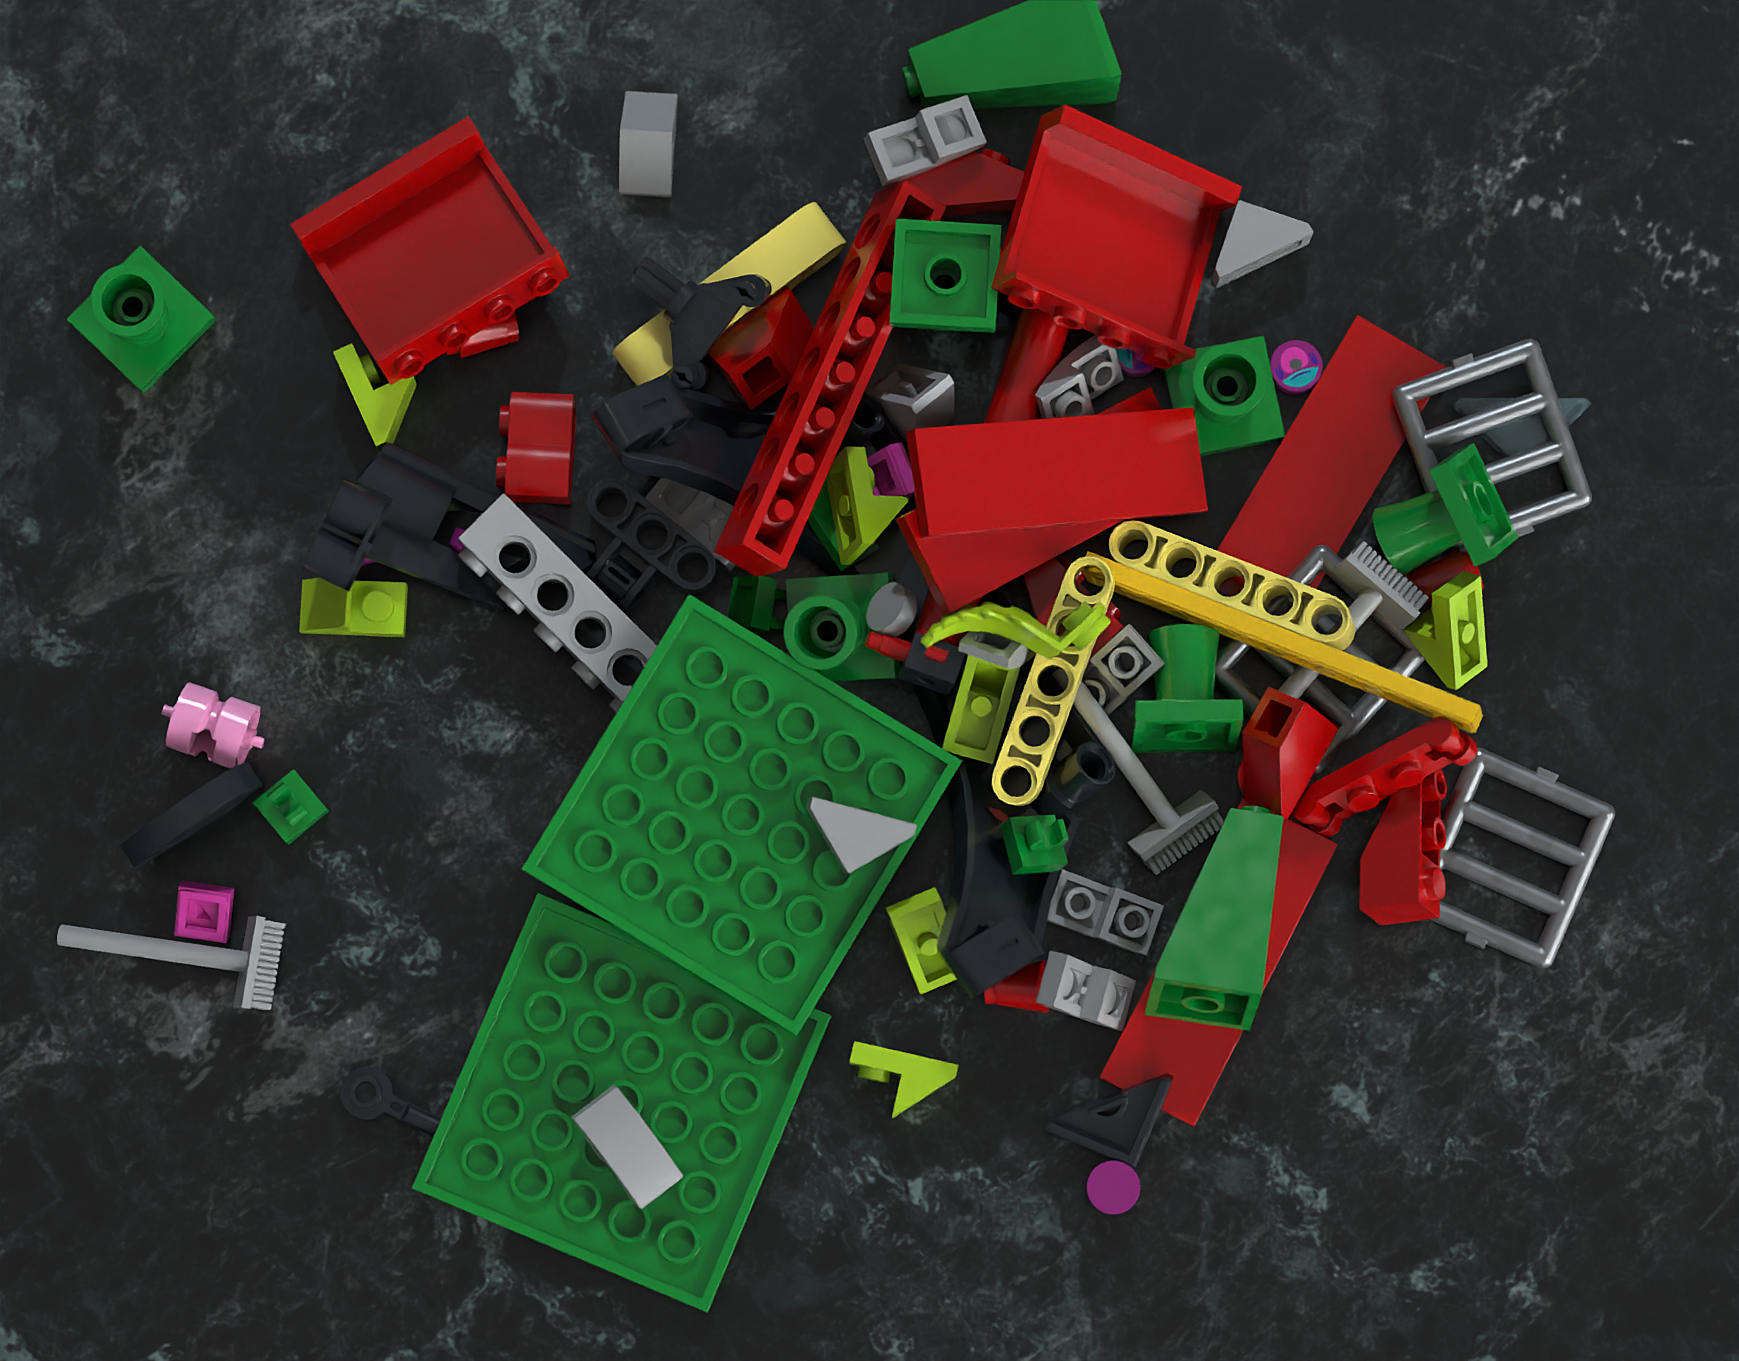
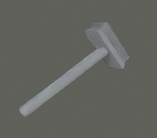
M1363 541L1332 570L1339 579L1359 595L1348 608L1354 620L1355 629L1357 631L1372 612L1376 610L1398 630L1402 631L1420 614L1419 609L1429 597L1425 594L1422 595L1423 592L1421 590L1418 591L1415 585L1412 586V582H1407L1408 579L1406 577H1402L1403 575L1400 572L1397 573V569H1392L1393 566L1390 563L1387 564L1385 559L1382 560V556H1377V552L1375 550L1372 551V548L1370 546L1367 547L1368 544ZM1342 617L1326 635L1333 634L1339 630L1343 621ZM1298 666L1278 691L1298 699L1319 673Z
M1059 668L1052 675L1063 691H1065L1069 681L1068 675L1065 670ZM1081 680L1073 705L1101 744L1111 754L1114 762L1157 820L1127 842L1143 863L1157 875L1160 873V870L1166 869L1165 866L1168 867L1171 865V862L1177 861L1176 858L1180 859L1182 854L1188 853L1187 850L1191 851L1193 846H1198V842L1202 843L1203 839L1209 838V834L1213 835L1214 831L1220 830L1219 827L1222 828L1224 821L1217 811L1219 807L1205 792L1199 790L1179 806L1173 808Z
M261 916L248 917L242 951L63 924L60 925L58 930L57 944L60 946L237 971L239 974L233 1008L271 1010L272 1004L270 1002L273 1000L271 996L274 994L272 990L275 988V975H277L276 969H278L277 962H279L278 956H280L281 952L279 949L282 946L280 942L283 940L281 936L284 934L282 930L285 928V924L265 920L266 917Z

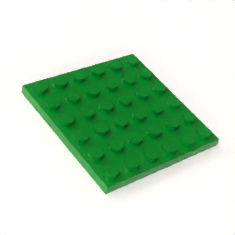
M689 594L523 865L522 870L795 1035H798L962 760L813 669L801 665L790 655ZM814 797L916 824L915 834L851 873H843L806 809L808 798Z
M537 893L412 1188L708 1313L827 1029L831 1015L813 1008L798 1035H795L617 926ZM613 1085L629 1101L683 1175V1178L642 1209L634 1205L608 1165L598 1158L571 1118Z

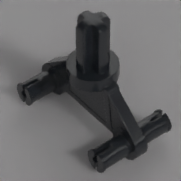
M648 257L637 265L631 276L633 284L666 309L663 317L670 321L669 329L671 331L674 370L671 373V380L676 387L691 390L702 388L706 384L708 377L711 376L710 366L702 360L743 305L746 307L762 305L772 292L771 283L758 274H748L699 285L690 280L684 284L656 261Z

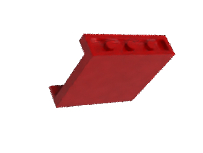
M1063 105L1040 117L991 288L1008 295V301L1015 306L1024 309H1039L1053 315V321L1060 326L1070 329H1084L1098 335V341L1105 346L1115 349L1127 348L1143 355L1142 360L1153 367L1162 369L1172 368L1176 364L1195 358L1196 350L1184 345L1220 213L1237 206L1242 186L1070 106Z
M469 116L290 224L306 253L390 385L395 384L401 379H408L417 375L430 361L447 351L461 348L469 341L471 336L491 324L507 320L517 308L537 296L551 293L559 286L561 281L570 276L556 247H552L486 148L479 131Z

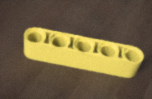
M812 202L795 212L700 284L748 274H758L771 283L772 292L769 294L768 300L786 286L792 290L835 258L846 247L847 242L818 204ZM743 305L724 332L759 306L746 307ZM666 309L629 335L613 350L612 354L636 386L665 374L671 379L672 371L674 372L671 331L669 329L670 321L663 317Z
M1125 521L1115 527L1110 535L1109 549L1117 563L1341 651L1349 647L1354 639L1356 629L1350 611L1342 600L1333 595L1141 521ZM1140 539L1148 542V549L1140 558L1132 560L1126 559L1123 556L1124 549L1133 540ZM1191 558L1197 562L1195 570L1188 577L1176 578L1171 575L1172 567L1180 559ZM1236 576L1245 580L1244 588L1236 596L1225 597L1219 594L1220 585L1227 578ZM1285 595L1294 599L1292 608L1284 615L1274 616L1267 612L1268 604L1277 596ZM1335 614L1343 618L1341 627L1333 634L1323 635L1315 630L1317 622L1325 615Z
M1086 556L1077 559L1070 565L1046 626L1048 630L1057 635L1061 622L1083 602H1086L1091 608L1101 602L1106 607L1103 612L1106 615L1114 593L1115 580L1111 569L1104 561L1097 557ZM1087 568H1097L1105 576L1103 589L1094 596H1084L1076 589L1075 583L1078 574ZM1097 637L1081 651L1076 646H1068L1051 660L1038 653L1036 654L993 771V790L998 798L1005 803L1014 806L1028 805L1040 794ZM1057 667L1065 670L1067 673L1068 686L1058 696H1047L1040 690V677L1048 668ZM1033 717L1045 719L1050 727L1049 738L1044 744L1037 747L1026 745L1021 736L1023 724ZM1014 767H1024L1028 770L1032 779L1029 791L1020 797L1008 795L1003 787V778L1006 772Z

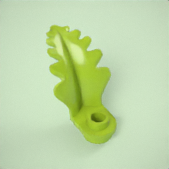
M984 601L980 607L965 605L959 608L958 611L943 615L942 620L939 623L933 624L930 630L921 638V643L927 648L941 639L957 633L985 632L1009 638L1051 660L1071 643L1081 651L1106 629L1111 620L1103 613L1106 607L1101 602L1092 608L1086 602H1083L1062 622L1067 631L1059 637L1031 615L1017 607L1004 608L990 601Z

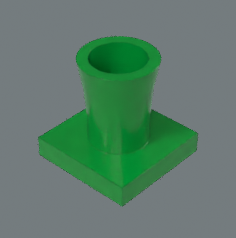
M896 219L889 327L995 333L998 291L992 289L991 286L1000 258L1001 225ZM947 279L952 282L954 287L941 289L935 283L938 280Z
M139 246L121 265L108 269L98 278L91 295L67 320L144 394L212 326L216 318L146 250ZM143 307L142 312L138 316L129 317L134 309Z
M1264 336L1194 349L1196 350L1195 358L1176 364L1172 368L1162 369L1170 408H1194L1200 456L1282 441L1284 439L1285 433ZM1217 385H1227L1235 391V394L1223 396L1218 392Z
M1474 443L1455 451L1429 470L1437 490L1403 502L1375 508L1373 512V524L1378 542L1390 564L1402 575L1409 574L1430 558L1462 541L1476 567L1494 559L1519 538Z
M892 572L785 579L788 615L784 624V640L791 657L801 665L813 669L832 682L898 677V660L878 654L876 650L867 648L865 645L869 632H876L868 626L866 620L869 603L881 587L893 582ZM831 621L838 628V635L835 639L830 633Z
M1196 624L1169 625L1150 631L1146 636L1147 643L1165 664L1154 674L1156 700L1135 701L1130 731L1132 751L1134 753L1236 752L1243 723V699L1214 700L1215 667L1220 633L1214 628Z

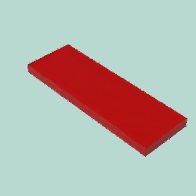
M1357 315L1217 551L1286 578L1317 545H1326L1337 555L1406 439L1392 399L1393 389L1400 384L1447 367ZM1431 396L1416 401L1420 413ZM1322 570L1308 586L1316 589L1325 572ZM1236 576L1227 578L1220 585L1219 594L1225 597L1236 596L1244 588L1245 580ZM1287 608L1281 615L1286 614L1290 610Z
M1149 387L1095 415L1162 409L1152 388ZM917 508L896 519L942 615L952 613L1122 521L921 538Z
M1193 407L920 428L906 432L921 538L1197 514L1208 511Z
M1243 796L1237 809L1245 806H1255L1246 801ZM1284 818L1263 991L1338 845L1294 821ZM1155 967L1099 1079L1123 1090L1165 1073L1173 1075L1172 1084L1160 1110L1194 1127L1243 1030L1144 1015L1156 970Z

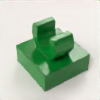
M766 576L734 577L727 618L750 632L783 629L785 621L775 619L772 616L774 602H787L786 591L776 589L778 579Z
M294 769L253 802L288 845L329 812Z
M1055 815L1009 817L1000 825L1013 875L1058 872L1068 864L1063 845L1069 839L1063 819L1056 820Z

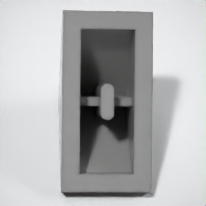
M626 91L620 125V195L671 197L677 94Z
M1238 200L1211 279L1215 288L1308 245L1313 235L1309 223Z
M898 363L864 391L877 399L896 432L906 441V432L910 430L945 427L954 419L955 383L950 374Z
M814 797L808 798L806 809L843 873L846 874L851 873L914 836L917 826L909 822Z

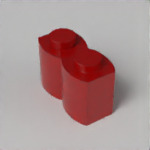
M511 392L510 406L501 405L499 435L500 437H508L507 456H498L496 487L505 488V495L511 501L571 505L577 402L574 394Z

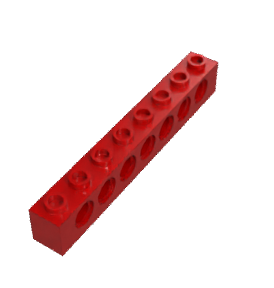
M906 180L875 192L714 549L715 553L755 577L786 569L893 328L889 327L896 219L940 221L946 209L945 205Z

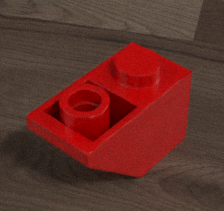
M786 286L722 333L707 355L725 383L753 410L791 381L814 326L792 291Z
M1268 686L1242 732L1244 799L1255 806L1269 810L1275 815L1284 816L1283 818L1287 820L1339 728L1306 702Z

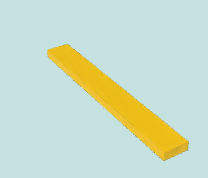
M1089 551L1086 553V556L1097 557L1108 565L1114 575V592L1193 624L1214 628L1223 636L1428 717H1446L1457 725L1458 729L1471 734L1473 732L1476 733L1483 717L1480 705L1095 553ZM1087 568L1082 571L1089 583L1104 587L1105 576L1102 571L1097 568Z

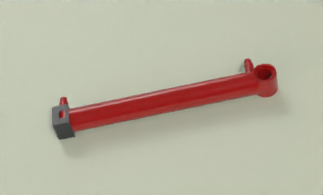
M1022 308L984 423L1041 419L1035 394L1050 372L1059 364L1070 328L1055 323L1053 315L1039 309ZM928 589L910 642L888 634L881 635L872 631L869 632L865 645L867 648L876 650L878 654L902 662L897 678L948 695L956 682L965 653L958 651L959 644L968 632L945 637L927 648L921 643V638L930 630L933 624L939 623L943 616L930 589ZM981 597L966 605L979 607Z

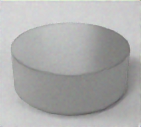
M896 582L884 585L875 593L869 603L866 614L868 626L881 635L888 634L893 637L901 635L910 627L916 616L918 605L916 595Z

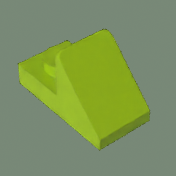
M349 344L333 353L375 446L380 452L387 442L394 443L417 383L413 376L408 379H401L393 385L388 383L374 390L372 386L380 383L381 379L369 353L359 357L353 344Z
M845 447L834 458L826 476L841 565H851L873 544L910 500L907 496L873 495L875 479L873 470L868 467L865 447Z
M1466 571L1461 572L1432 593V607L1404 628L1406 636L1444 684L1454 690L1460 688L1487 667L1481 576Z
M321 578L302 580L299 632L405 637L408 585L405 582L354 580L350 592Z
M969 654L967 655L957 686L956 698L942 749L950 753L993 764L1020 667L1010 669Z
M931 888L887 907L890 926L920 995L956 980L937 950V942L946 911L936 888Z
M854 1041L849 1062L850 1065L859 1067L858 1077L889 1083L891 1074L901 1076L892 1118L953 1080L958 1070L957 1064Z

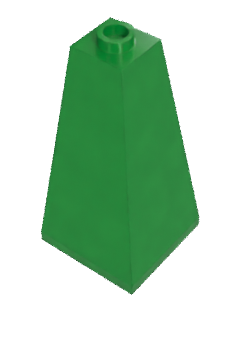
M1096 0L1025 1L908 49V66L901 68L910 98L919 95L923 109L966 95L972 108L1106 104L1116 101L1122 75Z
M1245 806L1240 809L1230 808L1156 967L1144 1015L1250 1031L1263 991L1284 816L1271 814L1269 810L1259 806Z

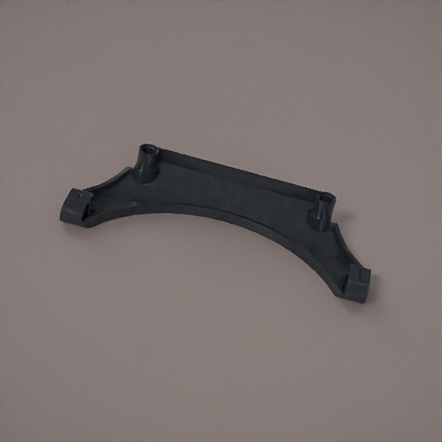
M665 374L616 395L597 408L591 417L622 465L628 470L672 480L703 491L734 506L778 407L758 405L751 410L744 403L728 401L688 388H678L670 377ZM864 392L836 456L845 447H865L866 456L869 457L888 445L902 442L910 461L908 448L885 415L881 404L875 397ZM915 494L909 497L910 500L875 540L879 549L842 572L808 521H806L796 547L808 555L829 576L892 572L893 582L901 584L916 595L918 601L916 616L910 627L904 633L897 636L899 639L910 642L929 587L896 519L917 508ZM999 587L983 595L979 604L980 607L984 601H990L1004 608L1011 607ZM966 653L956 682L948 695L911 683L929 721L936 744L941 748L955 702L957 686L968 655ZM1036 655L1020 666L993 764L950 753L962 760L947 785L951 800L954 830V865L948 910L938 938L937 950L969 999L998 984L1044 954L1041 945L1052 894L1061 871L1013 875L1000 829L1002 821L996 818L989 808L1002 811L1008 818L1055 815L1056 820L1063 819L1069 839L1063 845L1067 855L1081 824L1072 809L1082 804L1114 779L1116 772L1115 762L1111 754L1103 747L1076 707L1072 705L1038 797L1028 805L1014 806L1005 803L995 794L992 786L993 771ZM1048 668L1040 677V690L1047 696H1058L1064 691L1053 677V669ZM1041 717L1028 719L1021 729L1022 740L1026 745L1032 747L1041 746L1050 735L1049 724ZM1024 767L1011 768L1003 778L1004 790L1012 797H1020L1026 794L1032 783L1031 775Z

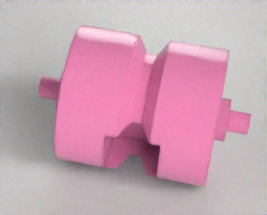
M188 682L175 706L164 705L162 715L170 717L166 736V747L194 757L204 751L207 752L210 762L232 769L244 763L252 746L263 747L265 739L256 736L260 717V706L234 697L221 702L219 701L217 691Z

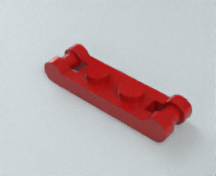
M1441 716L1433 718L1307 786L1291 814L1302 823L1308 824L1310 829L1325 838L1334 836L1340 830L1343 820L1354 814L1374 808L1386 797L1403 788L1419 784L1426 776L1450 763L1456 766L1469 764L1477 754V743L1467 733L1459 731L1457 725L1448 718Z

